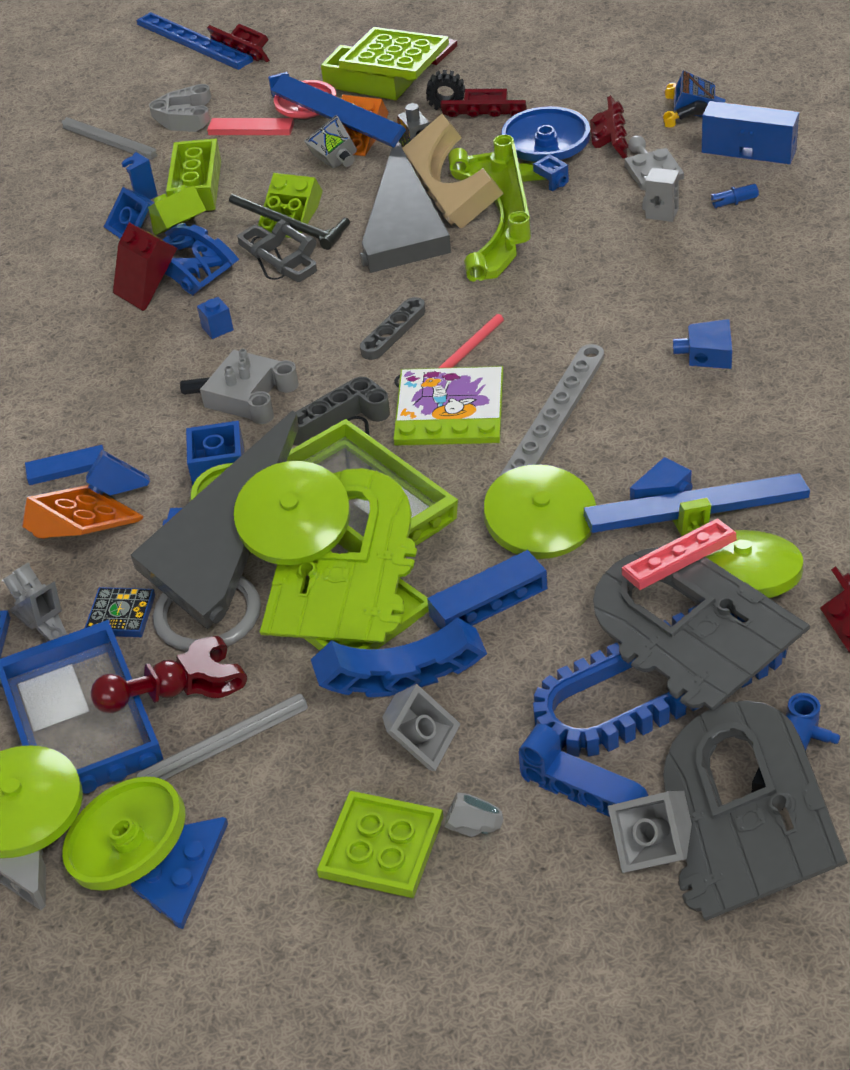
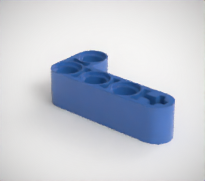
M537 724L519 748L520 773L525 781H534L539 784L538 787L555 794L562 793L568 796L567 799L585 807L587 805L595 807L597 812L610 817L609 805L648 796L646 789L639 783L561 751L559 735L548 725Z

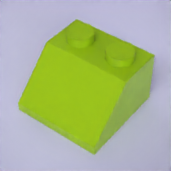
M182 185L174 189V194L169 197L166 194H162L153 199L155 203L148 208L154 235L165 232L176 224L189 221L206 211L194 185L189 188L186 185Z

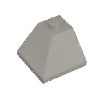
M418 684L396 693L382 716L386 732L431 771H436L460 726V723Z
M667 791L608 806L622 873L687 859L692 823L684 791Z

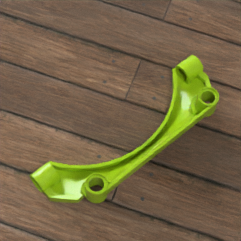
M510 135L496 136L493 139L494 151L491 153L468 156L464 149L455 148L448 154L450 172L455 179L462 181L483 168L503 192L494 201L500 212V223L497 231L478 252L470 253L464 260L467 278L472 282L498 278L517 256L516 244L525 243L531 238L529 210L514 139Z

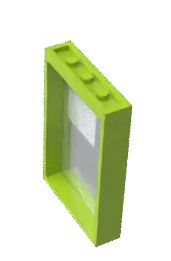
M347 419L290 450L286 462H310L320 465L332 473L341 472L346 469L363 468L379 471L390 476L402 487L409 499L412 517L408 538L412 539L416 546L457 519L458 499ZM353 499L349 500V524L338 544L348 552L360 553L369 517L370 503L369 501Z

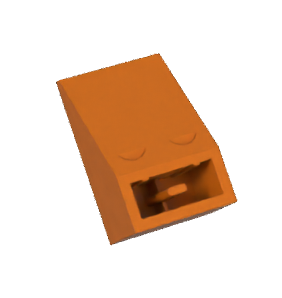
M342 95L341 99L387 119L388 110L382 99ZM344 126L357 148L356 153L353 155L366 156L376 140Z

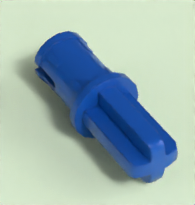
M756 184L739 188L733 186L730 190L711 194V200L721 199L720 201L712 202L714 208L733 203L738 205V202L758 197L759 190Z

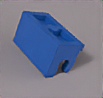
M135 152L133 156L122 161V167H127L126 170L129 173L133 191L144 195L150 200L158 196L149 159Z

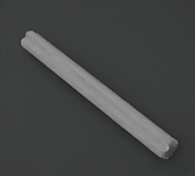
M66 117L61 122L63 129L132 154L137 152L149 160L154 159L158 155L153 147Z
M296 694L139 771L136 774V778L157 777L166 780L305 711L308 708L307 702L302 694Z

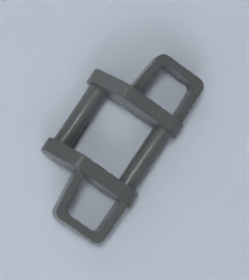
M284 219L276 223L272 233L258 225H252L237 235L240 246L256 258H262L276 267L279 273L296 282H301L317 272L316 262L310 258L317 244L316 239L303 235L292 228L290 223ZM288 235L299 242L300 246L298 250L281 260L271 254L270 251L278 247L285 236ZM253 236L262 238L254 244L248 241ZM301 263L307 266L301 271L293 270Z

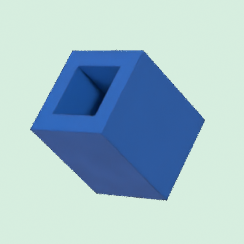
M219 297L209 299L197 305L201 327L211 339L234 330L230 310Z

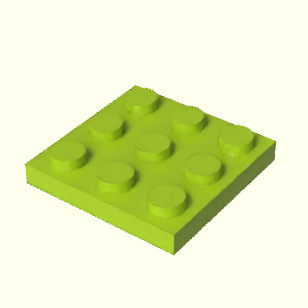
M350 791L317 868L318 877L414 899L444 818L443 809Z

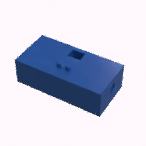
M709 101L702 115V153L791 164L797 150L799 112Z

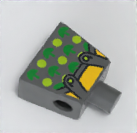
M415 103L406 105V112L400 113L397 116V123L403 125L406 129L399 140L403 147L429 125L428 120L422 115L418 105Z

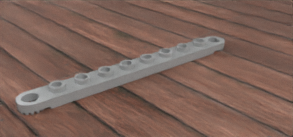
M589 344L579 349L500 476L517 467L540 465L604 360V350L602 347ZM592 353V354H595V355H597V356H595V357H587L586 355Z

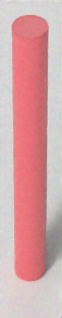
M496 314L438 368H453L504 321L502 315Z

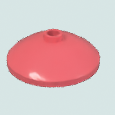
M318 80L301 81L337 97L335 88L326 82ZM277 95L274 96V106L284 116L295 119H310L319 116V114Z

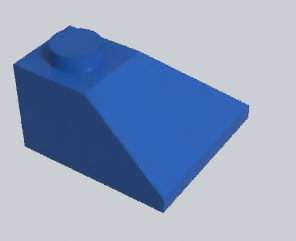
M122 187L104 228L121 239L129 222L140 228L143 227L150 214L148 207L154 204V202L140 193Z

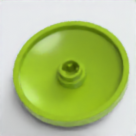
M304 461L277 463L256 473L242 487L234 506L235 526L239 538L245 547L260 559L279 565H298L322 557L339 543L347 530L350 520L349 499L341 481L326 468Z
M526 465L502 474L492 483L485 496L483 514L487 530L503 548L517 555L528 550L536 559H549L570 553L580 547L590 537L591 531L584 517V507L596 506V502L588 486L574 474L554 466Z
M734 530L736 532V541L705 556L768 598L789 591L799 583L803 575V556L800 550L790 541L766 532Z
M33 745L18 746L0 751V858L21 857L45 848L62 836L76 819L82 804V784L75 766L60 752L47 747Z
M137 777L110 787L94 798L79 813L69 828L62 851L65 868L78 884L87 889L98 891L117 889L142 878L158 866L177 843L182 833L186 816L182 798L169 782L157 777Z

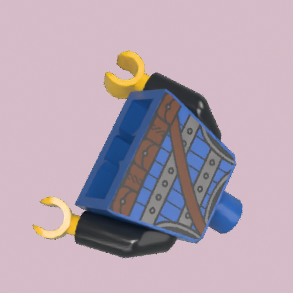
M683 70L677 84L669 83L665 90V97L667 99H674V111H677L676 113L673 111L664 113L665 127H674L678 118L682 120L691 115L702 117L709 101L725 103V99L715 96V85Z

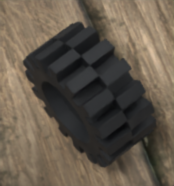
M443 70L442 74L440 71H437L436 75H431L427 83L426 99L427 101L429 100L430 106L434 105L435 110L441 108L442 100L464 99V80L460 79L458 73L453 76L454 71L450 70V74H447V70ZM447 86L453 89L454 93L450 96H443L438 93L437 89Z

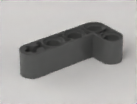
M356 377L296 411L299 430L293 445L298 446L344 419H349L360 413L372 421L386 420L390 416L388 393L367 377Z

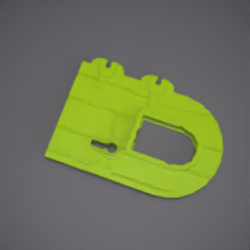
M363 468L346 469L333 474L345 487L348 499H360L370 503V512L360 553L349 552L339 554L329 551L322 557L298 565L277 564L260 629L261 635L385 644L387 635L395 633L401 626L402 617L393 615L394 613L403 614L405 609L403 599L400 595L396 594L399 578L407 576L414 568L415 560L406 557H416L417 554L415 542L408 538L412 517L409 499L402 487L388 475ZM308 575L310 580L307 592L304 594L303 589L304 585H307L306 577Z

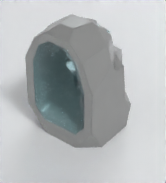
M456 793L448 810L444 827L469 837H474L480 833L488 834L501 828L503 814L498 807L467 793Z

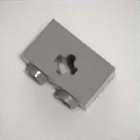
M651 168L648 176H644L642 182V190L645 191L642 210H645V218L673 222L679 209V171Z

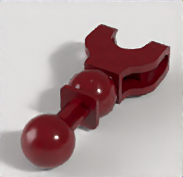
M211 636L195 640L189 646V650L186 653L177 655L176 661L162 660L155 664L153 668L150 664H145L144 677L126 681L116 674L100 676L91 687L90 698L93 705L104 713L119 712L128 704L130 697L148 693L154 703L159 702V696L162 698H173L182 693L183 690L186 695L197 693L211 698H222L242 689L247 682V675L242 667L236 663H218L226 658L227 645L221 637Z

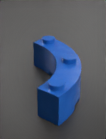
M457 617L439 631L423 639L393 648L358 649L344 646L331 640L310 660L320 687L344 695H350L352 692H363L366 694V697H387L395 695L415 684L424 687L438 683V677L445 676L451 672L459 674L487 655V652L477 629Z

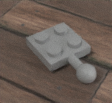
M636 135L630 138L628 142L629 150L633 153H638V155L625 158L624 166L641 190L643 178L648 176L651 168L679 171V180L684 179V172L667 148L647 152L645 149L646 141L642 136Z

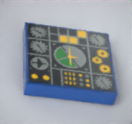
M99 587L85 628L109 620L115 637H142L155 598L154 589Z

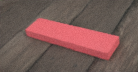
M212 118L207 131L208 135H290L294 126V119Z
M717 518L621 567L622 576L639 590H642L737 540L736 532Z

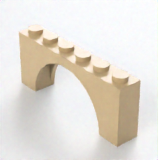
M441 114L402 149L407 155L421 184L435 201V205L443 213L444 218L450 225L455 223L459 228H463L498 199L503 192L483 168L462 181L454 183L441 182L440 174L444 160L453 146L462 138L454 126Z

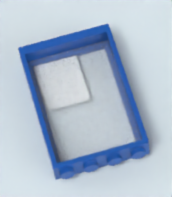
M109 620L0 659V679L22 746L47 747L66 756L77 770L83 793H90L97 787L112 781H121L127 775L146 769L164 760L158 740L139 695L130 697L128 704L116 713L101 712L91 701V687L100 676L116 674L126 681L132 680Z

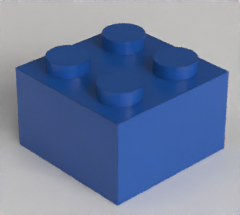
M239 421L186 428L187 465L192 485L206 470L218 465L234 463L245 453Z

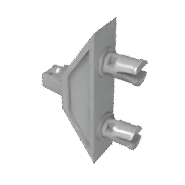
M29 562L2 579L16 600L15 606L9 609L14 616L30 629L36 628L47 641L67 635L58 615L62 610L55 581L47 586L45 584L42 585L30 567Z

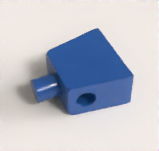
M730 320L690 324L688 326V338L673 339V354H689V366L732 369Z

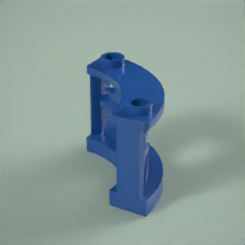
M185 223L176 224L165 232L167 236L162 239L179 250L192 248L194 258H172L165 272V275L174 279L181 285L184 291L191 295L197 293L239 260L225 243L219 238L212 239L208 236V230L197 225L190 227L186 226ZM215 266H219V267H220L219 269H217L215 272H213V273L211 274V271H210V268H209V267H215ZM199 268H202L208 276L201 282L191 274L195 273L200 279Z

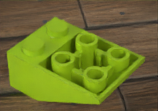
M273 173L264 207L308 224L319 206L323 190L315 177ZM260 216L258 226L272 233L277 222Z

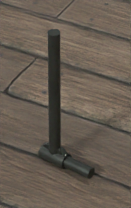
M231 194L229 197V203L276 222L284 219L290 223L292 228L318 238L320 246L326 250H329L342 235L341 233L350 225V220L344 217L335 227L323 231L234 194Z

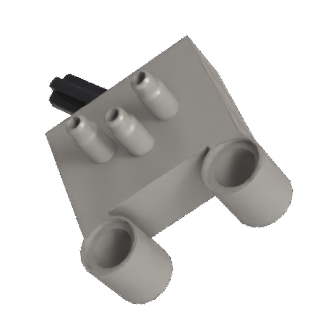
M242 348L239 351L233 350L211 377L182 380L180 382V390L184 395L201 393L203 404L206 408L248 418L256 424H266L274 418L271 397L268 394L270 390L276 385L280 392H292L298 388L299 382L294 362L289 360L278 361L247 353L246 349Z

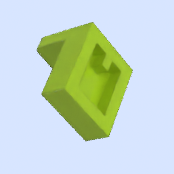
M708 498L680 503L679 517L672 521L681 536L709 523L711 503Z

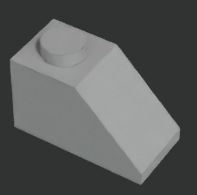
M41 849L21 857L0 858V883L39 910H42L46 906V865L42 858L43 850Z

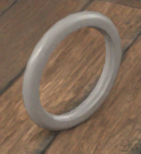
M243 576L240 578L237 589L243 593L246 599V614L234 628L219 635L227 647L245 637L254 627L260 614V595L255 586ZM162 593L154 608L153 626L158 636L166 644L187 652L189 646L198 639L182 637L170 628L167 621V612L173 600Z

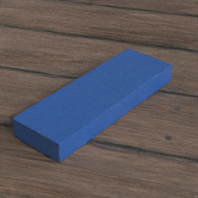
M103 445L25 462L28 484L33 485L89 472L101 450H104Z

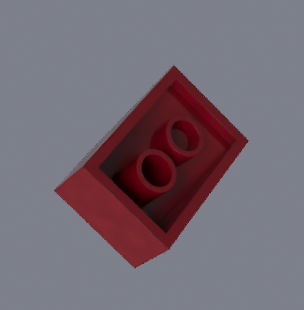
M129 222L118 243L113 293L140 310H146L177 248Z

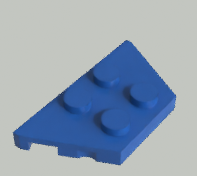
M220 817L184 825L177 843L166 858L148 874L131 883L132 890L137 895L149 901L154 909L166 915L180 929H183L227 828V818Z

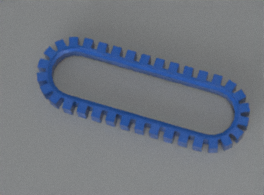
M698 605L688 609V614L691 612L693 608L697 607ZM682 612L672 617V626L685 616ZM738 617V620H739V621H741V622H746V621H744L743 619H741L740 617ZM617 642L607 647V657L601 650L590 654L591 665L584 658H581L574 662V672L566 665L557 670V679L551 675L546 677L542 681V688L537 687L533 703L535 726L537 724H545L554 729L559 735L561 750L567 745V753L575 757H579L581 748L586 749L588 757L599 755L600 744H603L607 751L610 752L619 747V736L626 744L636 739V728L643 736L653 731V720L660 728L669 723L670 713L675 719L686 715V706L680 702L683 695L676 699L669 694L670 692H667L602 724L587 729L567 726L556 718L554 711L558 704L566 698L632 668V661L627 663L621 659ZM788 648L758 672L755 677L759 680L768 676L769 667L776 670L782 664V658H786ZM750 678V680L746 684H744L742 688L751 684L752 678ZM689 707L692 711L699 709Z

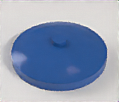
M554 106L536 107L522 111L508 119L501 131L502 135L513 137L517 158L537 162L549 154L559 160L569 158L582 151L590 140V125L582 114L568 108Z

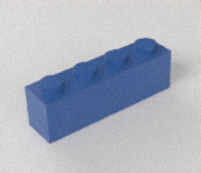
M526 550L428 597L429 616L439 629H442L457 617L473 626L548 589L547 570Z

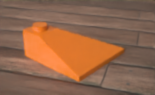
M89 485L27 497L22 527L33 533L35 537L45 539L48 537L84 535L136 523L143 519V515L104 493L100 495L92 491L88 487Z

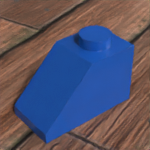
M101 450L86 475V482L92 491L100 495L104 492L114 495L148 486L150 478L144 472Z
M664 457L630 487V500L691 491L693 487L691 483L692 471Z

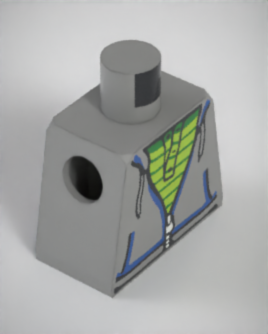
M337 115L304 140L311 153L332 168L338 167L341 164L349 167L355 160L353 154L356 153L357 148Z

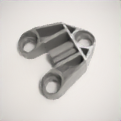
M198 84L169 92L149 104L151 116L168 130L196 132L205 127L210 120L208 107L205 106L211 99L210 87L207 84Z

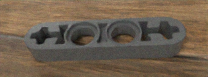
M417 297L405 300L360 343L362 357L368 360L381 357L425 314L424 300ZM397 321H406L404 323H396ZM385 334H390V335H391V336H388V337H381L382 335H385Z

